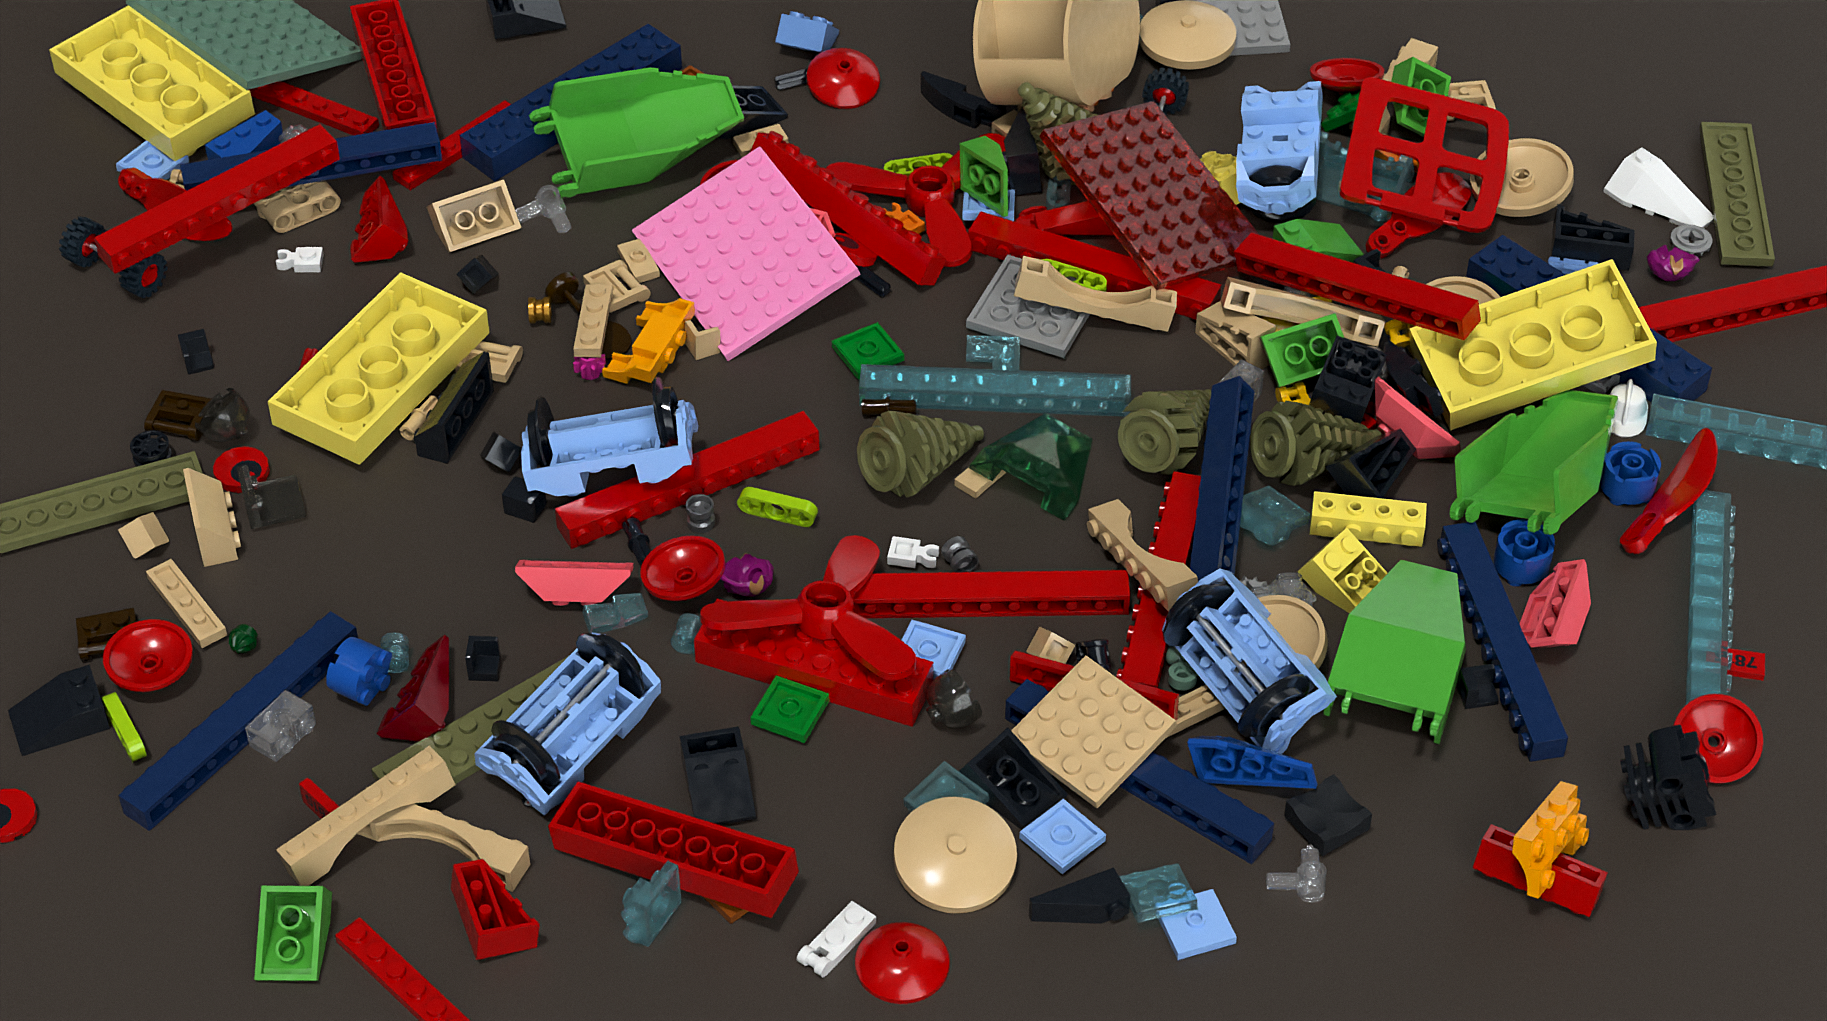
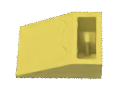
M1216 151L1204 153L1201 159L1185 163L1182 169L1174 172L1179 180L1211 206L1229 209L1241 203L1238 201L1236 188L1237 157L1232 156V154L1223 155L1216 153Z
M1345 528L1330 540L1297 571L1317 594L1348 613L1388 574L1348 528Z

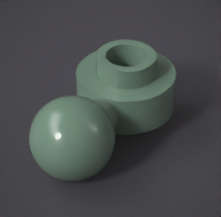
M1171 646L1166 652V661L1170 665L1168 683L1177 690L1192 689L1197 683L1198 674L1175 646Z

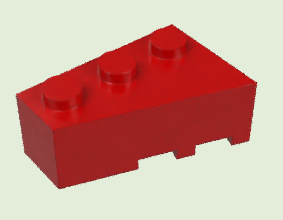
M484 859L453 864L451 890L476 960L537 948L540 924L535 918L531 919L522 909L523 904L518 898L514 899L505 889L506 884Z

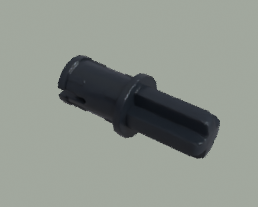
M628 518L627 521L630 528L625 521L622 524V528L628 538L629 549L634 552L639 565L642 566L644 559L651 552L649 546L650 539L647 534H644L640 521L637 518Z

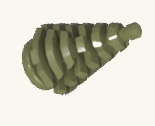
M1024 82L1019 86L1018 94L1023 98L1022 106L1030 125L1031 134L1035 139L1038 155L1045 174L1051 179L1057 176V180L1065 179L1069 184L1078 186L1097 179L1108 168L1114 154L1113 143L1107 137L1112 133L1107 120L1085 108L1047 93L1043 89L1034 88L1028 82Z
M1211 390L1148 391L1135 397L1122 411L1132 412L1120 420V427L1118 429V443L1125 458L1133 466L1145 472L1156 473L1161 471V474L1169 475L1173 474V471L1177 472L1178 469L1184 468L1196 455L1198 445L1200 444L1199 441H1201L1206 429Z
M1286 400L1285 402L1279 401L1272 408V411H1265L1257 417L1250 435V449L1258 471L1264 476L1276 478L1284 476L1290 471L1280 483L1295 486L1302 485L1308 480L1328 471L1325 466L1382 434L1379 430H1369L1365 425L1354 423L1351 419H1343L1338 415L1333 417L1330 413L1323 415L1322 412L1324 410L1321 408Z
M887 411L881 414L882 417L878 416L872 427L865 429L859 437L857 458L861 473L870 486L877 491H892L899 497L905 494L907 498L918 493L952 465L963 453H966L973 447L974 442L982 440L984 431L979 425L969 426L967 423L943 421L941 418H929L923 415Z

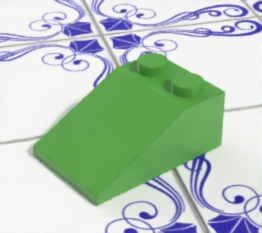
M1411 57L1394 66L1391 82L1448 96L1451 76L1415 57ZM1393 102L1397 123L1424 137L1428 110Z
M987 136L960 143L961 190L1001 216H1008V169L1000 145Z
M1295 219L1274 226L1273 239L1352 263L1354 259L1364 255L1340 224Z
M1336 313L1260 337L1278 388L1319 379L1336 336L1344 338Z
M261 886L255 981L319 980L331 919L332 892L324 886Z

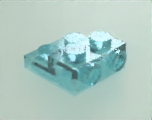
M1266 486L1243 495L1240 526L1253 532L1259 541L1273 546L1288 540L1293 529L1308 524L1312 514L1271 486Z
M667 861L661 870L655 871L650 882L640 878L633 888L629 887L626 890L622 899L624 909L621 912V916L626 923L623 935L633 943L639 942L649 947L682 903L678 865Z

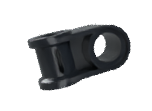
M1097 639L1076 642L1077 663L1085 656H1088L1104 669H1111L1108 651L1109 640Z

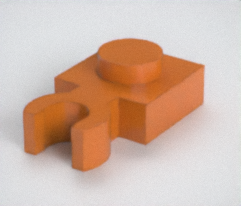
M892 203V212L886 210V215L903 222V227L918 234L925 231V222L910 210L903 213L899 204Z

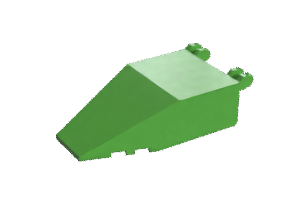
M651 67L557 82L553 86L549 106L536 109L529 115L532 122H541L534 127L536 134L542 135L548 134L553 130L555 131L568 171L552 175V182L556 185L565 184L570 180L573 182L557 188V196L563 198L650 182L744 120L729 77L697 73L696 76L684 75L682 71L673 70V73L659 72V68Z
M1567 390L1544 399L1543 405L1535 408V406L1530 405L1524 408V413L1516 416V414L1511 413L1503 417L1456 455L1457 498L1450 508L1451 519H1461L1465 509H1467L1465 513V520L1467 522L1473 523L1478 520L1480 512L1528 519L1527 527L1530 532L1535 533L1541 528L1542 521H1544V534L1553 535V533L1558 532L1561 523L1598 492L1617 409L1618 396Z
M1400 560L1349 613L1328 680V684L1335 694L1345 696L1341 704L1342 713H1348L1352 698L1416 714L1412 731H1419L1423 716L1433 718L1429 729L1430 735L1435 736L1434 743L1440 744L1466 652L1457 573ZM1334 701L1324 709L1323 715L1330 716Z

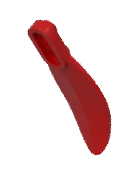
M134 167L123 169L118 177L120 188L126 194L143 203L147 211L187 191L168 180L152 178ZM226 217L185 239L199 241L217 240L228 236L232 232L233 227L230 220Z
M1450 172L1437 173L1432 197L1433 202L1462 210L1471 196L1470 185L1457 174ZM1412 186L1404 195L1412 196L1414 186ZM1392 212L1390 220L1369 236L1366 241V250L1370 252L1377 248L1381 252L1380 258H1385L1407 239L1424 236L1445 224L1440 225ZM1444 214V218H1448V219L1454 218L1453 216H1449V215H1445V214Z
M1704 428L1697 433L1671 474L1651 498L1643 513L1636 518L1621 536L1620 543L1626 553L1639 554L1644 552L1649 543L1662 531L1663 527L1690 507L1705 491L1713 477L1718 456L1717 441L1710 429Z

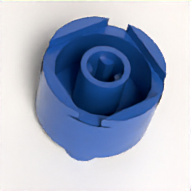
M1629 441L1620 442L1611 447V450L1606 454L1600 480V487L1605 495L1609 497L1610 503L1616 506L1623 504L1636 505L1648 503L1655 493L1661 469V460L1654 450L1650 448L1647 451L1641 448L1642 444Z
M1526 519L1510 521L1501 528L1493 558L1497 572L1507 579L1510 585L1515 587L1536 583L1549 575L1554 553V536L1544 534L1542 524L1541 528L1535 533L1528 531V520Z
M349 637L341 643L335 654L339 655L336 663L330 662L327 670V686L335 693L367 706L379 691H385L389 686L391 677L388 675L392 653L356 637Z

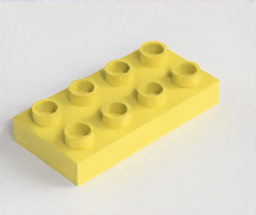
M129 5L49 49L54 71L57 75L173 161H177L186 155L192 156L199 147L255 115L249 90H245Z
M1613 259L1479 304L1481 321L1465 340L1418 326L1409 328L1410 348L1423 368L1422 373L1428 385L1431 387L1435 386L1442 395L1443 400L1440 401L1444 411L1442 414L1450 431L1654 361L1656 357L1657 342Z
M400 272L267 401L272 425L360 465L490 333L487 310Z

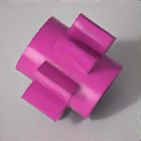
M602 354L601 357H574V373L580 372L582 379L593 380L598 378L606 364L605 354Z

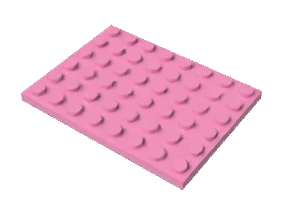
M760 146L632 229L635 237L640 239L648 249L657 267L680 298L694 302V317L703 329L719 328L720 345L718 348L727 361H730L860 275L856 265Z

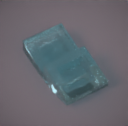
M641 593L613 595L612 603L584 605L582 612L589 633L619 629L648 617V611Z

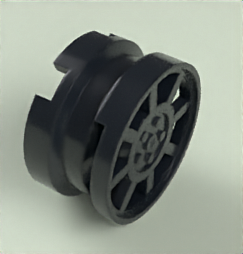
M160 431L142 432L136 435L130 443V451L133 455L135 467L172 457L168 437ZM151 435H156V436H158V437H157V438H151Z

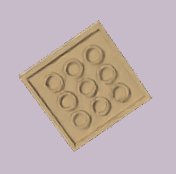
M1085 656L1011 731L1050 774L1098 809L1177 727L1176 720L1088 656Z

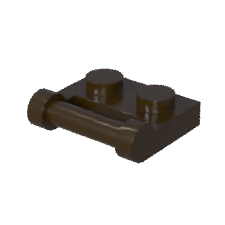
M162 390L145 419L144 430L188 436V439L198 441L202 434V428L214 408L213 399ZM160 418L189 422L191 424L189 426L184 424L161 421Z
M134 608L76 618L78 651L81 661L88 660L93 655L103 654L108 641L116 632L129 624L137 622Z

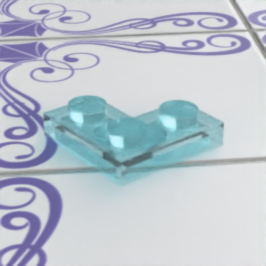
M967 335L966 361L993 362L992 381L1019 382L1020 337Z

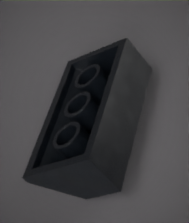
M484 351L463 363L457 373L451 376L449 385L444 392L440 393L434 408L428 411L423 425L415 431L413 442L416 444L417 456L448 464L494 392L489 352Z

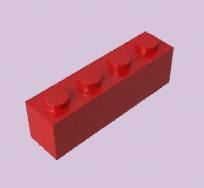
M1491 824L1482 838L1473 868L1481 871L1488 877H1495L1511 884L1517 889L1527 891V880L1524 870L1512 853L1515 834ZM1560 853L1552 863L1551 870L1555 871L1553 885L1550 889H1546L1540 897L1545 901L1554 902L1569 908L1576 914L1590 917L1598 902L1608 872Z

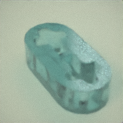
M1055 176L1053 179H1049L1046 196L1047 210L1069 205L1071 195L1070 178L1057 180V176Z

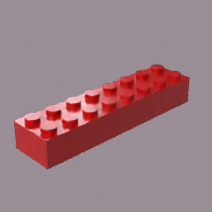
M380 0L350 6L354 33L361 51L383 130L435 122L436 125L435 114L399 1Z
M716 599L715 603H716V602H728V601H724V600H721V599ZM702 624L694 638L695 661L697 663L767 684H771L777 675L829 693V702L911 727H913L933 686V661L916 657V669L911 675L900 680H886L874 674L852 657L836 638L828 640L812 638L804 634L798 628V624L739 630H713Z
M579 781L548 825L553 846L556 850L769 918L773 917L799 873L795 848Z

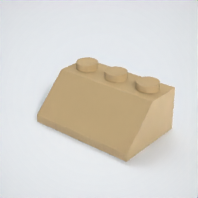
M504 179L427 206L434 229L449 253L521 228Z
M190 468L183 469L204 567L238 560L236 548H240L241 543L238 531L232 532V528L237 527L234 511L228 512L227 510L233 508L230 492H224L221 481Z

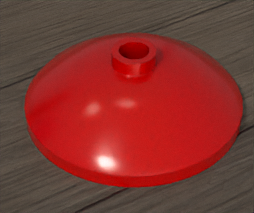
M833 48L823 51L810 62L807 69L806 79L810 92L820 102L834 108L852 109L865 105L874 98L880 84V74L875 63L868 56L854 49Z
M1335 58L1313 64L1310 68V76L1314 81H1321V86L1343 95L1347 92L1352 94L1359 91L1363 80L1367 77L1383 79L1384 68L1375 62L1364 59Z
M682 536L670 539L654 548L644 559L640 574L645 589L653 596L669 601H683L698 597L710 590L722 577L726 562L723 551L716 542L701 536Z
M158 619L142 620L125 626L111 637L104 649L103 664L106 674L116 685L136 692L155 691L171 685L184 675L191 664L193 648L189 636L178 625Z
M1723 694L1700 696L1685 705L1674 721L1673 726L1681 724L1684 733L1697 732L1700 741L1699 752L1705 757L1708 765L1709 783L1723 784L1742 778L1754 768L1761 756L1763 748L1761 725L1753 711L1734 697ZM1709 737H1714L1717 740V747L1709 745Z
M890 923L876 928L862 940L855 956V970L861 985L876 998L895 1004L915 1003L930 997L944 984L949 972V953L942 939L932 930L915 923Z

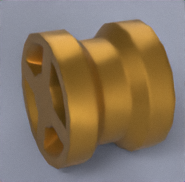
M535 297L528 298L529 323H536L540 320H543L545 323H551L550 297H544L541 300H537Z

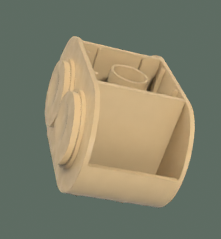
M978 0L973 27V54L977 79L984 96L994 105H1018L1019 112L1023 98L1018 94V88L1022 83L1028 82L1034 88L1043 89L1047 93L1056 95L1061 99L1093 112L1095 110L1094 104L1098 100L1110 98L1112 96L1111 90L1128 77L1132 70L1139 41V0Z

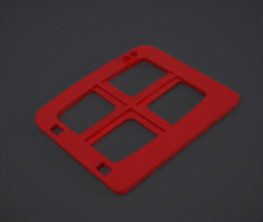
M1367 77L1363 80L1360 89L1339 194L1343 199L1359 204L1373 205L1379 207V209L1440 225L1446 224L1467 232H1484L1490 228L1502 191L1508 154L1509 122L1504 114L1490 107L1374 77ZM1389 102H1397L1428 110L1423 142L1414 143L1383 135L1379 132L1383 113ZM1447 116L1471 121L1486 127L1487 146L1485 160L1449 152L1443 148L1442 143ZM1375 150L1412 158L1417 161L1418 170L1412 196L1401 195L1373 186L1372 168ZM1446 167L1482 178L1474 210L1468 212L1433 202L1432 197L1438 168ZM1366 195L1380 197L1381 201L1368 198ZM1444 214L1457 217L1459 219L1458 221L1444 218Z

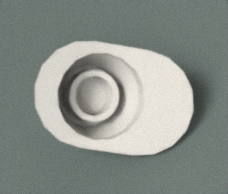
M1629 379L1627 383L1615 386L1609 394L1618 396L1611 433L1619 437L1639 435L1644 430L1647 422L1648 404L1645 392L1642 388L1634 385L1632 379Z

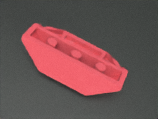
M1379 376L1375 379L1377 429L1381 434L1401 428L1416 448L1413 455L1417 459L1456 457L1461 452L1460 442L1442 429Z
M1584 559L1558 563L1553 568L1554 572L1544 578L1530 594L1519 623L1529 647L1542 648L1577 644L1591 605L1587 564Z
M519 560L515 566V573L544 601H552L553 605H568L569 602H580L582 606H595L598 603H602L631 575L634 563Z

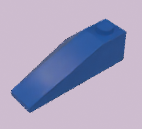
M1199 736L1188 739V747L1198 779L1205 783L1317 788L1314 769L1310 763L1231 737Z

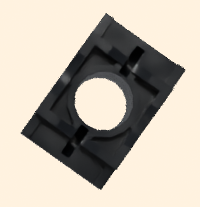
M1680 724L1651 732L1647 737L1651 761L1647 760L1642 742L1635 743L1638 764L1634 760L1630 745L1623 746L1625 758L1620 759L1622 772L1628 773V777H1626L1628 783H1624L1625 794L1628 801L1633 800L1632 814L1634 819L1640 818L1643 830L1649 829L1646 808L1650 810L1655 827H1659L1662 825L1658 806H1661L1667 824L1673 830H1691L1706 827L1705 817L1717 815L1714 800L1708 792L1710 781L1708 765L1705 757L1699 752L1700 741L1696 731L1684 733Z

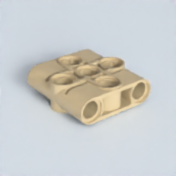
M325 180L285 187L255 202L254 205L257 208L259 217L266 219L278 233H284L336 211L341 204V199Z

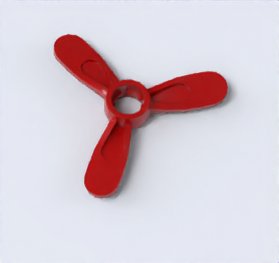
M987 133L980 136H987L1000 145L1002 152L1005 151L1004 140L1006 137L996 133ZM960 150L941 168L931 165L922 166L915 169L910 175L849 162H836L826 167V169L835 174L834 177L836 179L849 183L853 191L905 198L908 209L915 215L925 218L928 242L939 248V253L947 258L944 264L945 267L960 266L966 263L972 256V243L962 220L952 207L955 190L961 188Z
M852 535L841 539L828 561L823 581L812 582L800 591L797 599L716 602L704 606L700 611L701 624L713 630H739L798 624V628L812 638L821 640L836 638L852 657L874 674L886 680L904 679L916 669V654L911 647L885 628L854 612L853 596L866 584L878 563L880 554L877 544L863 536Z

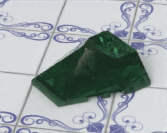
M1045 413L983 448L972 461L969 469L991 481L997 477L1001 470H1004L1044 492L1045 495L1041 508L1065 521L1079 501L1092 438Z

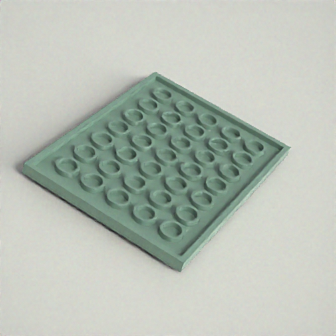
M126 0L127 5L245 90L362 60L359 46L325 24L323 20L318 19L308 10L296 4L293 0Z

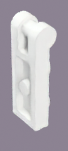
M851 901L809 945H805L800 950L797 961L804 966L810 965L814 968L816 974L825 977L876 925V916Z

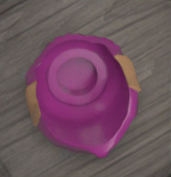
M1662 245L1657 250H1652L1647 256V263L1651 271L1665 281L1682 280L1693 271L1696 263L1700 260L1697 256L1680 250L1677 247L1668 252L1667 245Z
M744 553L740 559L735 556L726 563L724 573L720 579L723 581L724 588L728 592L745 597H753L766 591L771 585L774 568L769 560L759 559L751 554Z

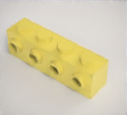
M1314 491L1309 535L1335 537L1345 528H1348L1358 540L1422 547L1427 503Z

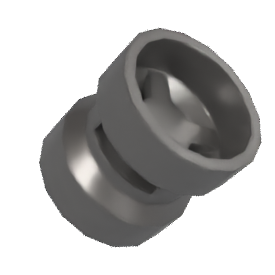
M704 494L691 496L686 501L687 526L695 533L709 532L715 525L713 500Z
M953 537L941 549L942 555L950 562V567L954 572H972L979 564V558L973 550H970V545L965 537Z

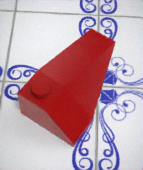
M379 176L363 196L359 212L362 218L355 227V232L359 234L358 239H354L350 247L351 260L355 263L391 259L397 252H402L408 244L407 227L384 178Z
M1112 195L1034 213V220L1037 229L1054 234L1138 236L1143 209L1139 195Z

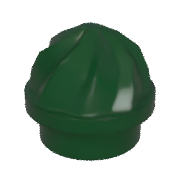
M238 625L229 633L231 650L238 654H246L248 651L253 650L257 645L258 634L249 625Z

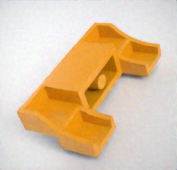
M681 298L669 303L646 301V308L641 316L637 315L636 325L644 328L632 345L633 355L613 352L612 360L608 367L602 369L603 377L628 384L631 378L652 383L658 372L663 373L668 364L673 363L678 348L684 345L687 337V332L684 331L685 321L691 320L695 314L694 302Z
M1560 781L1514 836L1512 853L1524 870L1528 896L1539 898L1546 889L1552 887L1555 878V871L1551 870L1552 863L1561 851L1573 856L1580 846H1585L1588 840L1587 816L1578 813L1580 799L1577 798L1578 786Z

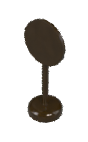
M572 272L559 274L549 282L545 290V297H550L553 304H560L568 300L579 314L581 312L582 306L573 296L579 287L578 278ZM608 321L602 354H605L606 360H612L613 352L619 354H626L631 346V336L628 330L621 324Z

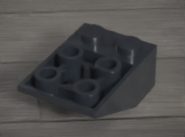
M486 0L487 12L495 39L566 28L559 0Z
M1337 335L1314 388L1309 405L1324 410L1322 412L1323 415L1330 413L1333 417L1338 415L1343 419H1351L1354 423L1361 424L1375 389V379L1380 376L1388 354Z
M739 726L680 736L681 758L693 816L718 825L756 819Z

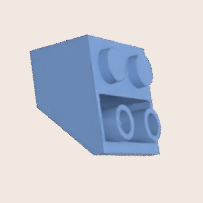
M790 11V15L781 14L775 42L782 46L821 53L831 49L839 34V29L833 27V22L827 21L825 18L813 16V19L810 20V17L804 16L802 13Z

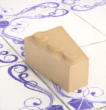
M1220 301L1197 313L1195 333L1245 376L1249 377L1270 365L1260 337L1274 333L1276 331L1275 324L1255 315L1223 308Z

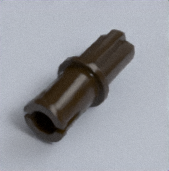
M890 397L886 399H862V416H881L882 413L887 411L916 414L917 406L914 400H891Z

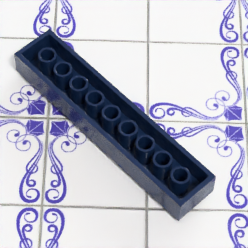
M650 24L643 26L460 134L463 159L495 182L558 144L554 130L548 134H536L534 127L541 122H532L529 117L532 111L549 106L555 83L650 67L659 68V72L673 73V70L679 71L682 69L681 45Z
M1501 235L1469 258L1466 273L1467 278H1472L1488 285L1500 297L1566 275L1504 235ZM1650 328L1657 342L1655 360L1619 372L1617 375L1620 376V383H1627L1629 379H1632L1633 384L1642 388L1645 392L1646 400L1674 417L1707 391L1712 367Z

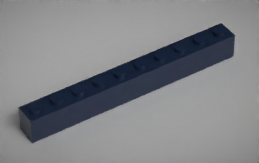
M435 122L335 138L340 160L289 186L442 161L440 140ZM267 150L181 164L184 189L188 191Z
M1240 376L1212 385L1190 570L1198 576V582L1218 569L1230 571L1235 575L1255 391Z
M1476 522L1443 526L1441 538L1437 540L1438 552L1440 555H1444L1446 570L1457 573L1464 614L1472 622L1473 636L1476 640L1479 639L1483 660L1488 661L1489 664H1494L1496 670L1493 683H1497L1499 687L1502 705L1507 706L1511 727L1517 730L1520 749L1526 752L1529 762L1564 757L1568 736Z
M331 611L322 619H319L311 629L301 637H298L282 654L276 656L266 668L255 674L251 681L239 691H236L221 707L214 710L198 727L193 728L176 746L171 747L154 765L149 766L132 784L126 786L118 795L123 813L148 831L154 828L327 675L330 662L336 663L339 655L335 654L341 643L349 637L358 638L356 627Z
M1026 679L1006 699L1005 719L1017 725L1049 691L1043 686ZM1154 752L1119 786L1251 865L1272 842L1274 822L1269 820L1268 817L1258 814L1246 807L1241 801L1229 797L1215 786L1203 782L1193 776L1188 770L1179 768L1169 762L1164 756L1157 755Z

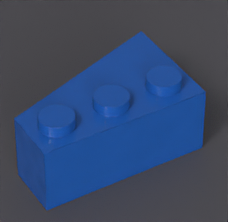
M265 110L205 144L207 158L211 160L269 150L285 142L282 124L280 120Z

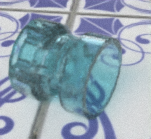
M687 613L679 617L676 624L677 630L673 632L670 640L672 647L676 651L683 654L695 653L694 638L702 626L699 616Z
M402 633L385 634L380 640V648L392 653L388 673L405 671L409 667V639Z

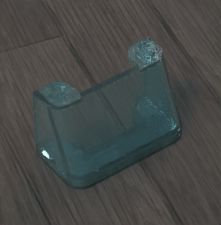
M1320 131L1316 199L1370 215L1373 219L1380 222L1390 220L1392 215L1390 211L1365 203L1363 205L1350 202L1340 196L1338 192L1339 181L1342 179L1348 149L1342 148V144L1339 141H1336L1335 144L1328 141L1329 134ZM1400 155L1399 160L1394 162L1393 157H1389L1388 161L1374 157L1372 168L1373 186L1404 195L1414 177L1413 158ZM1367 194L1368 198L1381 201L1380 197Z

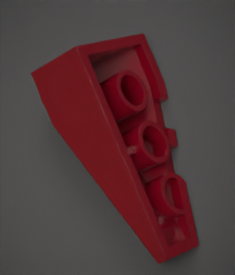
M445 634L423 652L410 673L413 678L397 694L401 700L395 709L390 707L385 713L376 733L380 737L421 741L433 733L436 734L442 731L446 725L444 719L449 709V638Z

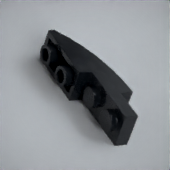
M925 71L921 72V94L933 107L949 118L975 129L979 123L992 128L993 121L1006 115L1005 105H994L987 99L967 93V85Z
M1390 340L1385 342L1384 353L1388 354L1385 362L1394 389L1415 407L1421 406L1434 418L1444 413L1440 402L1443 400L1442 395L1435 386L1431 387L1427 384L1421 375L1423 368L1416 358L1412 359L1408 356L1403 347H1397Z

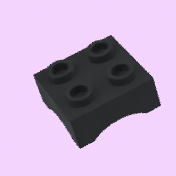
M1334 774L1326 778L1316 789L1287 800L1284 813L1289 822L1321 856L1326 855L1369 830L1372 820V813L1348 794L1341 781Z

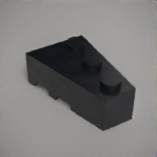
M1557 204L1552 231V257H1560V260L1564 258L1585 260V263H1588V261L1602 263L1613 259L1617 269L1629 270L1634 250L1635 230L1606 220L1600 223L1588 219V214L1580 212L1577 215L1565 211V206Z
M1400 428L1374 437L1325 467L1346 495L1383 498L1416 448Z

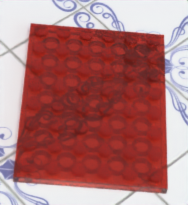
M1155 101L1046 128L1039 135L1156 290L1237 266L1234 251L1250 233L1258 234Z

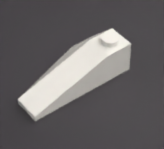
M1642 147L1623 160L1603 191L1622 205L1630 208L1632 205H1636L1646 209V214L1652 216L1655 213L1668 217L1669 222L1679 226L1689 224L1706 228L1714 222L1713 214L1665 163Z

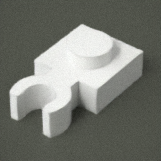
M296 247V252H290L286 249L278 250L277 252L279 259L276 260V266L278 270H287L294 267L295 272H321L324 256L322 247Z
M893 536L887 556V564L915 568L918 562L922 563L925 567L935 568L936 557L939 556V546L930 544L922 547L920 546L921 540Z

